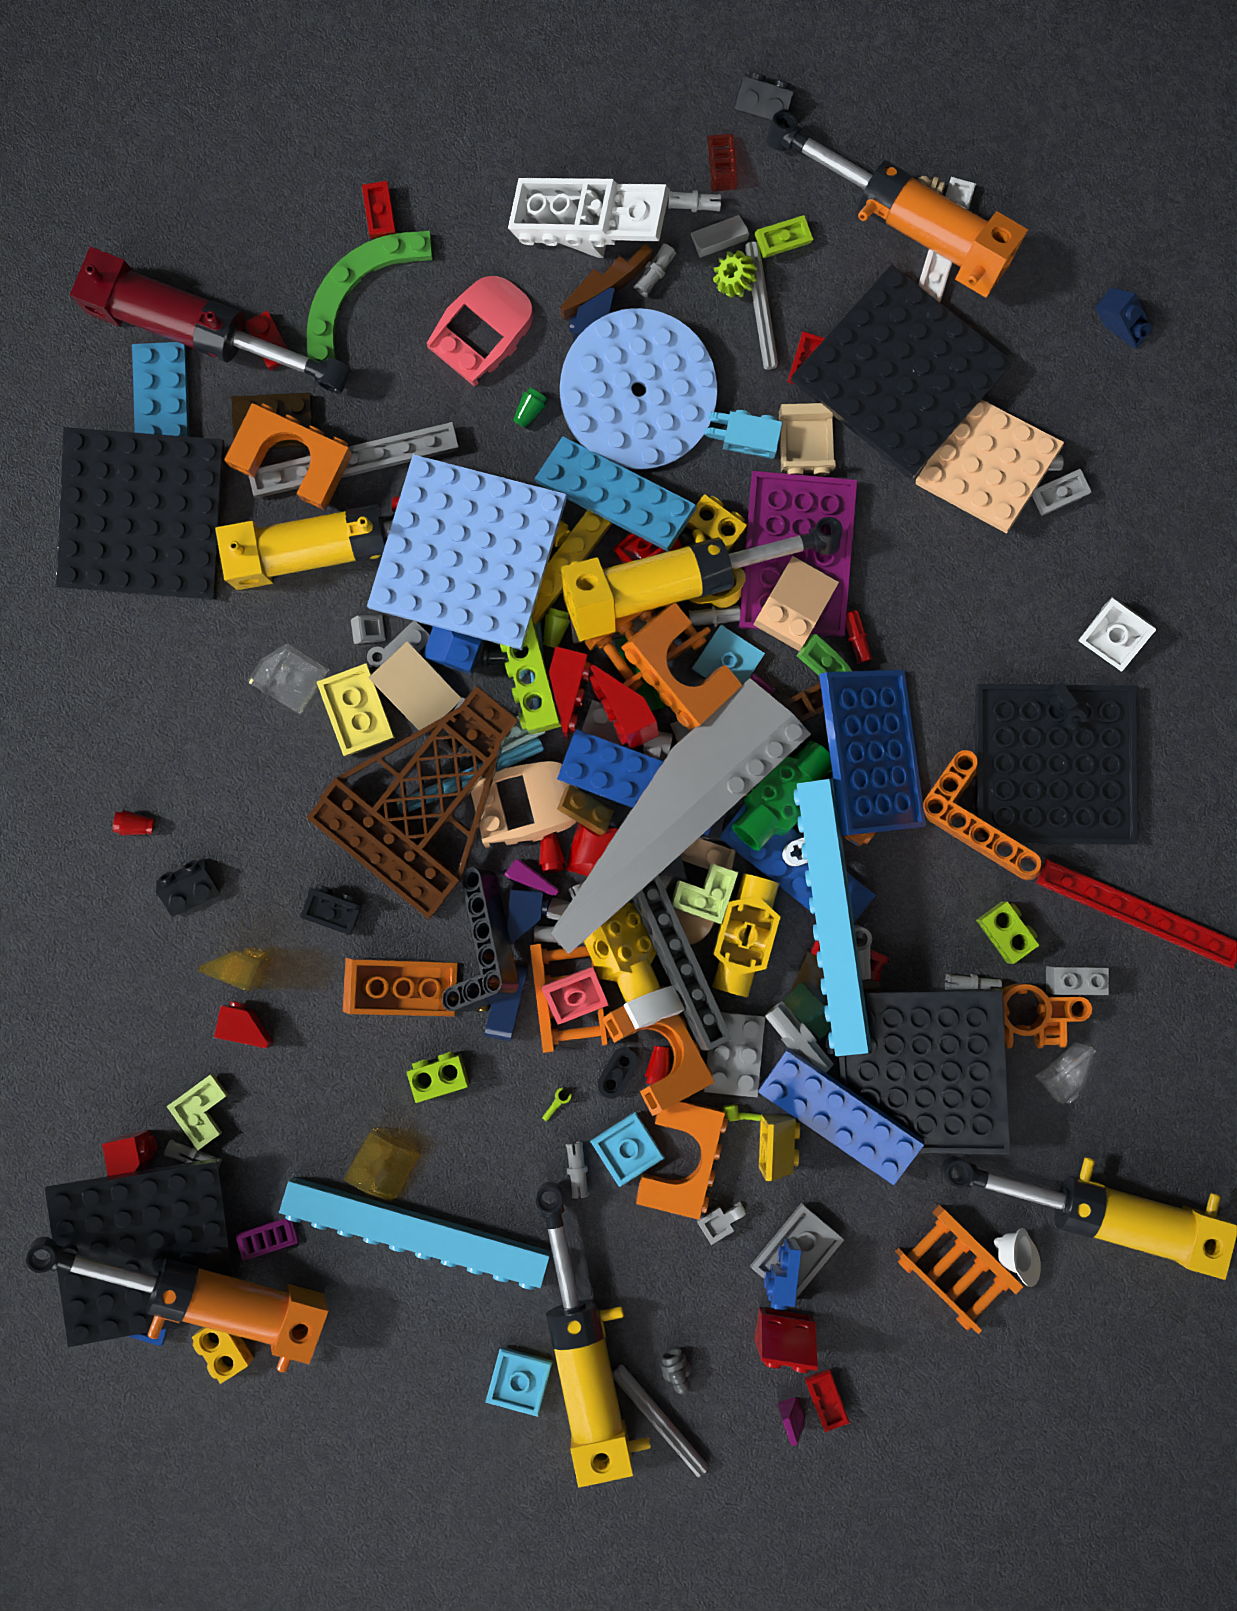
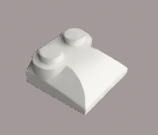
M1112 597L1102 607L1100 613L1080 637L1079 642L1120 671H1123L1155 632L1156 628L1128 606Z

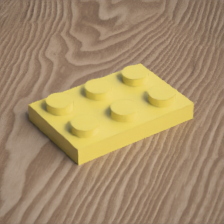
M367 664L317 681L329 718L345 757L395 739L376 686L368 678L371 672Z

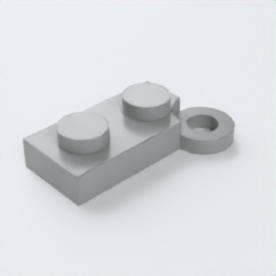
M413 621L384 649L378 646L371 648L367 653V661L371 666L379 668L406 641L420 654L425 649L430 635L416 621ZM375 653L382 654V660L380 662H375L373 660V655Z

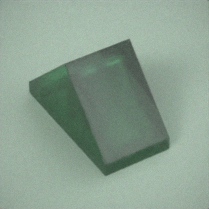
M801 982L782 1000L795 1016L820 1039L831 1029V1022L826 1021L825 1005Z

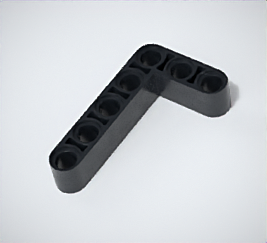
M473 867L468 868L464 872L462 886L480 975L445 989L442 995V1004L448 1011L471 1012L512 996L518 989V977L496 874L490 870Z

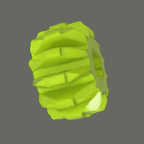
M737 250L735 254L727 251L726 259L719 258L720 267L713 268L714 272L717 273L713 280L718 285V290L721 293H726L728 297L734 298L735 295L743 297L745 289L752 291L750 283L758 281L757 277L753 275L758 271L757 266L753 264V258L745 255L742 251Z

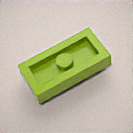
M804 215L758 229L755 232L763 258L810 244L813 241Z

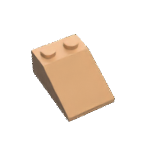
M793 556L759 613L754 626L800 651L839 582Z

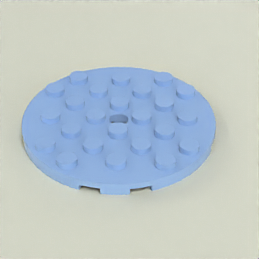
M625 309L601 317L577 337L563 364L560 380V401L565 420L571 432L579 443L589 451H593L627 469H655L670 464L684 456L704 435L705 429L708 428L711 422L708 419V414L714 412L716 406L717 380L708 351L689 327L674 317L659 311ZM636 382L646 387V393L642 397L635 396L631 391L632 385Z

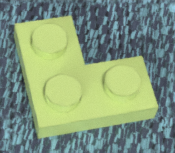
M710 864L703 888L677 881L671 899L673 908L722 924L738 872Z
M210 1074L167 1106L197 1150L222 1133L207 1112L228 1096L214 1074Z

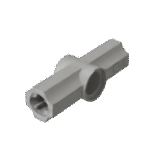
M782 1001L764 1015L780 1034L781 1040L787 1048L789 1047L825 1073L834 1065L818 1046L817 1040L802 1022L800 1023L791 1010Z

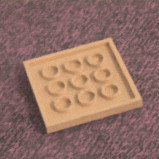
M981 400L928 460L916 479V485L995 528L1008 533L1063 448L1064 442Z

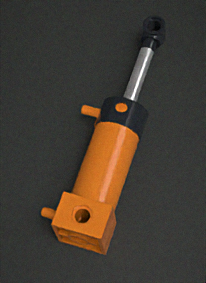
M785 111L774 114L766 137V142L771 148L783 151L790 150L793 147L863 188L864 193L858 205V209L861 210L858 217L861 221H866L872 216L959 266L960 270L955 280L987 298L1008 269L1028 231L1027 228L998 211L995 212L988 222L915 179L913 175L887 160H884L872 175L801 133V127L797 126L798 120L793 114Z
M39 1237L32 1241L26 1256L28 1268L35 1273L55 1272L56 1268L149 1292L147 1314L154 1315L148 1332L149 1338L157 1339L159 1337L165 1320L177 1323L183 1321L270 1344L272 1355L280 1357L277 1370L283 1373L287 1372L291 1360L310 1364L328 1314L324 1293L287 1284L286 1290L281 1291L204 1270L198 1266L170 1258L164 1259L160 1270L154 1276L63 1251L64 1246L57 1245L49 1237ZM38 1250H46L50 1257L41 1260L34 1253Z

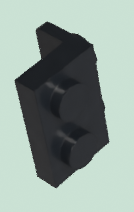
M751 71L750 76L745 75L743 77L735 109L772 120L775 113L780 111L788 112L795 90L790 89L791 84L778 79H776L775 84L765 81V75Z
M205 858L198 861L192 860L175 872L164 873L156 881V894L171 917L220 895V889L207 869Z
M317 884L316 888L308 887V896L300 918L351 936L362 905L356 903L357 898L342 893L341 897L332 895V889Z

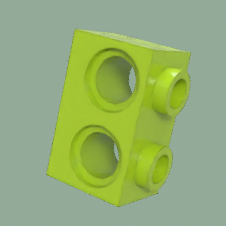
M1000 902L976 919V921L1006 963L1014 964L1039 946L1035 940L1038 937L1029 925L1025 926L1019 917L1022 914L1015 904ZM1000 913H1004L1007 917V923L1002 928L996 923V918ZM1017 934L1023 940V944L1019 949H1015L1012 945V939Z
M453 1051L438 1055V1061L428 1063L427 1059L412 1063L413 1068L407 1071L415 1103L464 1089L470 1085L461 1054L454 1055ZM446 1065L456 1067L458 1072L456 1078L450 1079L445 1076L444 1067ZM424 1072L431 1076L432 1082L430 1086H422L419 1083L418 1076L420 1073Z

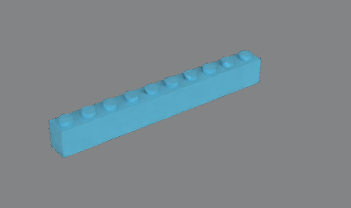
M832 778L798 783L797 789H794V800L796 806L800 805L801 816H798V828L800 833L804 832L805 843H802L801 848L803 859H808L809 870L805 871L807 886L812 887L813 897L809 898L811 913H815L817 924L813 925V934L815 941L819 940L820 951H817V962L819 968L823 967L824 978H821V990L823 995L827 994L828 1005H825V1017L827 1022H831L832 1032H829L828 1035L829 1045L831 1049H835V1056L869 1053L872 1047L834 780Z
M296 1177L288 1181L279 1213L286 1215L285 1218L293 1222L305 1220L312 1222L311 1226L317 1229L326 1230L327 1227L337 1230L339 1235L345 1237L357 1235L364 1237L363 1241L369 1244L378 1245L379 1242L389 1245L391 1250L397 1252L409 1250L415 1252V1256L421 1259L430 1260L431 1257L441 1260L443 1265L449 1267L461 1265L467 1267L468 1272L482 1275L483 1272L493 1275L495 1280L501 1282L513 1280L519 1282V1286L534 1290L535 1287L541 1288L550 1256V1250Z

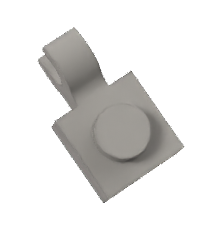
M741 1202L734 1204L725 1212L718 1206L700 1217V1219H697V1223L712 1245L734 1232L731 1223L745 1216L746 1210Z

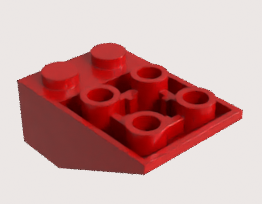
M556 647L549 675L565 738H568L570 732L574 733L577 727L578 715L575 714L576 707H582L585 696V689L582 688L583 681L588 682L591 663L588 662L587 654Z
M590 666L592 676L589 677L592 683L591 686L598 700L603 698L601 702L609 721L615 720L613 724L622 745L627 743L629 748L633 750L658 737L659 732L656 719L644 697L597 666Z
M759 1307L754 1340L761 1362H765L766 1366L776 1369L782 1368V1365L793 1367L794 1371L800 1373H809V1370L817 1371L816 1324L813 1316Z

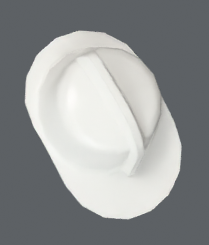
M1020 1228L1017 1233H1007L1002 1238H996L994 1245L1000 1264L1005 1269L1017 1273L1026 1286L1033 1287L1036 1285L1040 1277L1041 1261L1037 1248L1030 1239L1026 1229Z

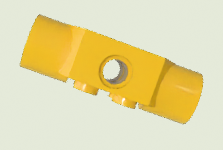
M743 873L737 898L734 901L728 902L712 954L719 960L712 985L713 988L748 997L755 971L767 968L780 916L773 910L779 883Z
M626 903L586 938L584 943L600 979L617 982L627 1003L654 992L661 987L650 965L656 955V951L635 904Z

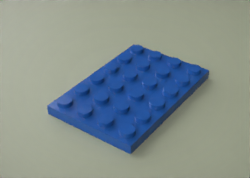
M905 670L846 671L819 674L841 836L926 827Z

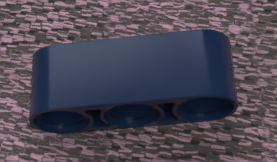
M515 963L518 989L512 996L491 1004L484 1036L511 1042L529 966Z

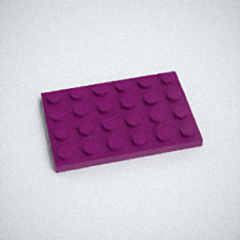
M752 471L745 550L809 533V529L816 527L817 522L824 517L836 518L841 522L843 528L840 548L834 554H821L817 551L815 552L812 548L744 566L743 571L746 574V581L742 587L739 628L761 630L754 626V623L791 558L794 556L839 582L810 635L845 636L857 480Z

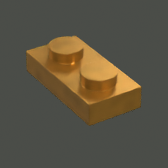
M572 785L565 788L557 808L560 812L599 835L607 832L614 810Z

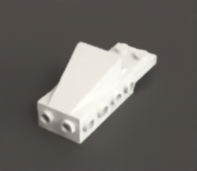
M519 178L508 229L519 239L520 243L525 245L544 243L549 246H556L557 243L597 258H603L606 245H615L616 240L659 241L670 189L666 184H617L614 179Z

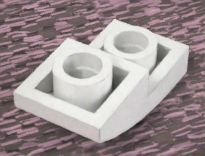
M673 986L651 992L624 1004L635 1029L653 1025L660 1019L677 1015L685 1010Z

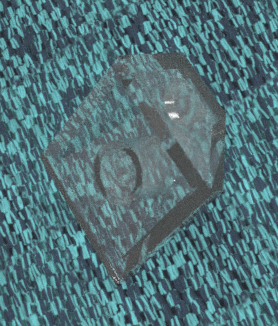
M285 644L263 657L247 682L301 714L318 687L317 681L324 678L328 669L291 645Z
M1076 1042L1037 1074L1036 1077L1057 1102L1062 1104L1065 1102L1071 1103L1080 1095L1079 1091L1085 1085L1095 1050L1091 1046Z

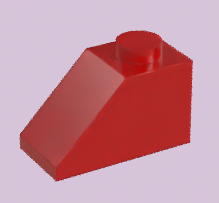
M230 1001V1004L221 1005L214 1038L266 1049L272 1047V1038L254 1010L245 1008L246 1003Z

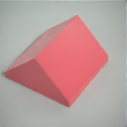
M594 966L541 987L558 1025L608 1006Z

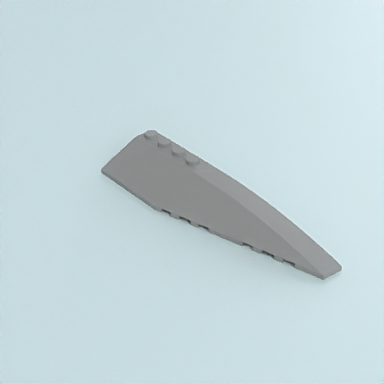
M749 678L700 726L691 730L670 750L667 758L639 797L634 808L625 818L550 934L568 954L572 952L811 735L792 712Z

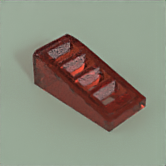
M733 134L707 136L711 190H735L737 188V170ZM721 146H728V147H729V148H725V149H714V147H721Z

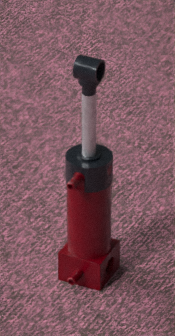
M91 246L69 294L87 315L118 327L124 321L194 348L198 352L226 363L232 361L239 348L311 375L315 377V382L320 387L335 394H342L351 372V368L339 360L327 358L318 362L244 333L246 318L243 312L134 272L124 259Z

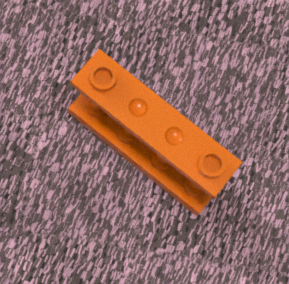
M654 609L615 619L616 632L585 641L590 651L596 647L604 649L626 680L623 684L633 691L644 684L642 681L644 679L643 673L640 671L634 675L612 644L613 639L611 637L620 633L630 640L636 634L633 629V623L639 619L647 623L655 617ZM690 624L684 630L689 639L678 647L673 641L669 645L666 656L667 663L691 647L693 650H696L707 642L705 637L711 630L706 627L698 633L693 625Z
M542 943L530 945L543 1053L553 1052L555 1050L554 1045L559 1044V1041L601 1036L602 1045H607V1038H611V1035L602 1020L604 1018L603 1008L598 1009L599 1026L558 1031L557 1028L552 1029L551 1018L555 1017L541 988L545 984L566 977L546 975L544 965L549 964V961L588 957L590 954L587 947H576L568 954L564 949L550 951L547 948L542 949ZM594 966V969H595V971H596L597 977H598L599 982H600L599 975H598L597 970H596V968H595V966Z
M939 1205L932 1212L938 1218L935 1221L936 1226L908 1255L898 1248L895 1251L900 1257L897 1262L908 1273L912 1270L916 1272L959 1315L956 1320L967 1331L973 1328L979 1334L982 1329L974 1320L1003 1290L1006 1292L1010 1288L1017 1294L1023 1286ZM953 1232L958 1237L954 1241L956 1244L926 1275L915 1263L944 1233ZM971 1250L977 1256L974 1260L975 1264L945 1293L935 1282L963 1252L967 1253ZM990 1269L996 1275L993 1279L995 1282L965 1313L954 1301L983 1271L987 1272Z

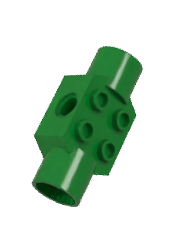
M809 741L794 758L787 756L744 799L747 809L732 824L735 834L746 845L757 851H760L774 834L784 836L798 822V816H801L800 805L796 806L794 789H797L798 783L825 780L832 772L830 753L818 743Z

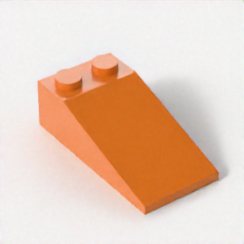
M346 958L343 1012L367 1015L455 1016V1011H448L444 1008L442 995L445 989L456 984L458 963Z

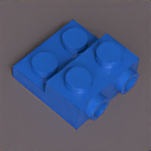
M784 1238V1246L779 1245L778 1262H780V1265L770 1264V1272L765 1271L764 1288H766L768 1300L771 1301V1307L775 1309L786 1310L787 1306L795 1307L801 1249L795 1239Z

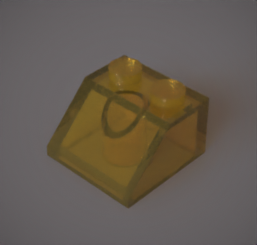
M251 946V948L245 947L244 950H236L202 964L197 971L245 991L260 989L272 959L265 956V951Z
M374 1128L368 1134L343 1180L367 1194L394 1202L421 1153Z

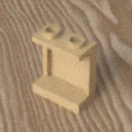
M822 403L781 404L779 410V421H782L780 430L781 473L803 475V473L814 472L815 476H827L830 472L834 471L836 460H834L833 413Z

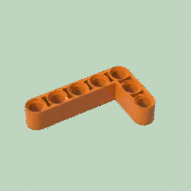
M968 750L958 752L925 798L923 803L925 817L931 823L1021 879H1035L1041 870V859L1035 852L956 804L975 777L978 768L977 757L973 752ZM966 760L973 764L968 770H962L958 767L960 762ZM948 782H954L958 785V788L953 792H948L943 787ZM938 803L942 805L943 810L940 813L934 814L928 810L932 804ZM960 817L966 821V824L961 828H956L951 824L952 820ZM978 832H986L989 835V839L985 842H978L974 839V836ZM1001 846H1008L1013 852L1010 856L1003 857L998 854L997 850ZM1030 860L1035 863L1036 868L1033 871H1025L1021 868V863Z

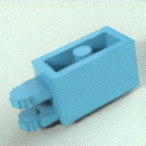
M745 410L730 411V415L710 412L708 414V419L712 422L727 425V430L710 427L705 429L704 433L707 437L723 440V449L774 459L782 421H777V418L770 415L752 416L750 412Z

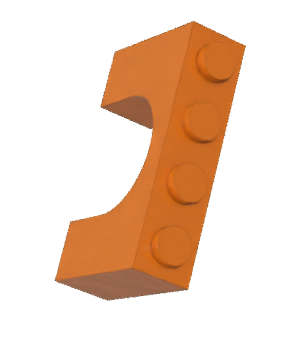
M252 403L224 459L231 468L254 478L267 451L274 444L283 440L299 441L309 448L311 461L296 494L302 501L326 511L352 457V453L347 447L348 444L337 437H333L331 440L323 436L324 432L316 427L309 426V428H305L299 425L300 421L292 416L285 415V418L276 414L277 411L266 404H262L260 407Z
M674 602L658 613L621 648L625 651L626 658L643 673L644 680L657 690L662 702L670 706L675 712L677 720L690 730L700 726L742 684L726 665L711 672L697 687L683 685L672 676L666 659L668 647L692 623Z
M624 1006L602 1018L614 1043L639 1030L649 1029L662 1034L671 1044L674 1052V1064L671 1072L667 1077L640 1091L652 1116L715 1083L710 1067L704 1063L698 1044L691 1038L687 1031V1024L679 1014L660 1019L653 1025L635 1029Z
M682 1100L656 1114L655 1124L682 1130L692 1135L700 1145L701 1158L695 1171L683 1179L669 1180L642 1173L636 1196V1204L694 1219H700L701 1212L706 1213L709 1197L705 1196L707 1186L712 1187L715 1178V1170L711 1169L714 1159L719 1160L722 1147L718 1140L720 1133L725 1134L728 1118L724 1117V1110Z

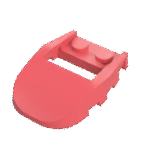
M498 276L483 277L471 285L446 309L430 336L427 347L475 387L479 384L477 380L486 371L493 372L502 360L508 355L511 356L517 349L516 345L522 336L526 335L534 319L533 306L527 295L507 279ZM464 305L503 336L502 340L486 359L447 328L448 324Z

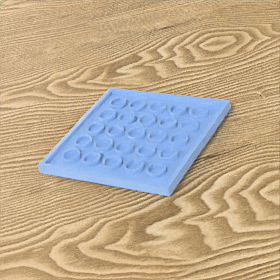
M413 454L367 607L379 612L522 650L567 495Z

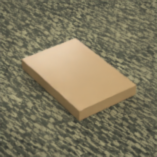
M407 641L368 677L418 730L444 717L462 699Z

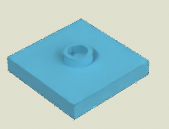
M720 625L692 670L706 678L715 669L726 665L739 682L744 684L765 653Z
M636 1111L590 1140L619 1187L665 1158Z
M500 1346L486 1403L538 1417L552 1360Z

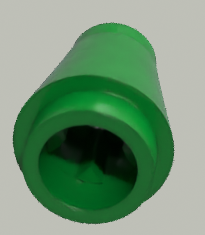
M529 387L527 392H523L513 421L526 429L546 407L544 403L547 398Z

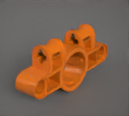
M1015 983L1003 989L1005 1047L1007 1049L1012 1048L1013 1033L1022 1036L1034 1035L1037 1048H1043L1044 1045H1059L1060 1048H1065L1067 1045V1022L1085 1021L1092 1014L1091 1003L1087 999L1078 996H1047L1040 988L1029 984ZM1030 991L1038 999L1037 1014L1039 1016L1035 1023L1030 1026L1016 1025L1014 1027L1007 1018V1015H1009L1007 1002L1016 992L1018 994H1026ZM1078 1001L1081 1004V1011L1079 1014L1074 1015L1071 1008L1073 1003Z

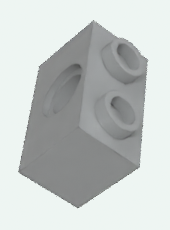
M1046 966V993L1061 995H1109V968Z

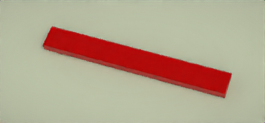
M1045 859L1035 884L1234 969L1237 962V941L1049 859Z

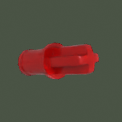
M851 611L846 613L845 625L849 634L848 642L852 644L857 664L873 660L866 639L868 633L864 632L859 612Z

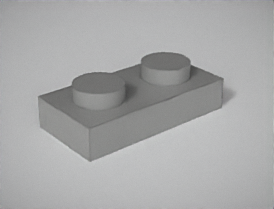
M1081 469L1036 488L1032 497L1041 516L1092 492Z

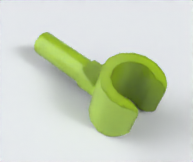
M563 1087L555 1092V1100L542 1117L545 1121L549 1120L561 1104L570 1101L571 1093L565 1101L559 1099L558 1094Z
M737 1104L723 1106L724 1117L730 1121H738L740 1119L761 1120V1114L739 1113Z

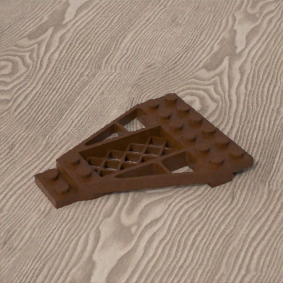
M476 686L457 709L344 774L335 777L319 797L320 801L306 818L429 920L462 880L503 749L504 739L519 722V719L483 689ZM445 730L451 734L449 736H441ZM428 732H432L401 772L385 760V757ZM452 738L453 754L440 756L438 740ZM457 740L471 752L459 754ZM434 745L435 756L424 757ZM473 755L474 771L461 773L459 757ZM454 757L456 773L442 774L440 759ZM478 758H480L484 762L480 769ZM435 759L437 775L423 776L422 760ZM378 761L396 779L378 802L374 804L348 782V778ZM417 766L418 777L408 778ZM474 775L462 790L461 776ZM456 776L458 792L444 793L442 778ZM485 776L486 781L470 830L455 817V811L482 777ZM437 778L439 794L425 795L424 779ZM419 780L420 796L407 797L405 781ZM401 787L402 798H392ZM457 796L446 810L445 797ZM439 797L441 813L428 814L426 798ZM421 799L422 815L409 816L407 800ZM402 801L404 816L391 818L389 802ZM441 816L429 831L428 817ZM423 818L424 833L411 835L410 819ZM404 820L405 829L396 821ZM447 821L453 823L468 836L458 872L429 849L430 842ZM424 837V839L421 842L416 838Z

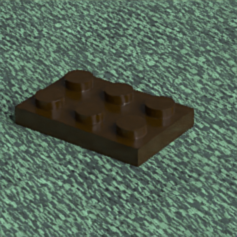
M310 392L231 396L233 441L252 403L260 407L262 404H266L275 409L277 415L284 418L285 415L292 416L300 421L299 425L305 428L313 426L312 395ZM283 440L274 444L270 449L307 446L296 440Z

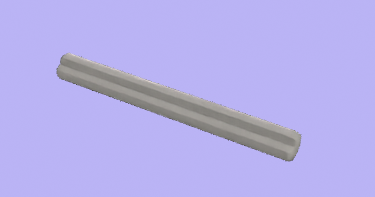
M749 242L745 245L746 255L753 258V264L758 269L753 274L757 277L758 281L751 282L750 284L752 287L764 369L770 370L777 368L778 359L762 258L758 242Z
M623 1365L616 1367L612 1372L613 1379L697 1477L702 1476L708 1470L707 1463Z

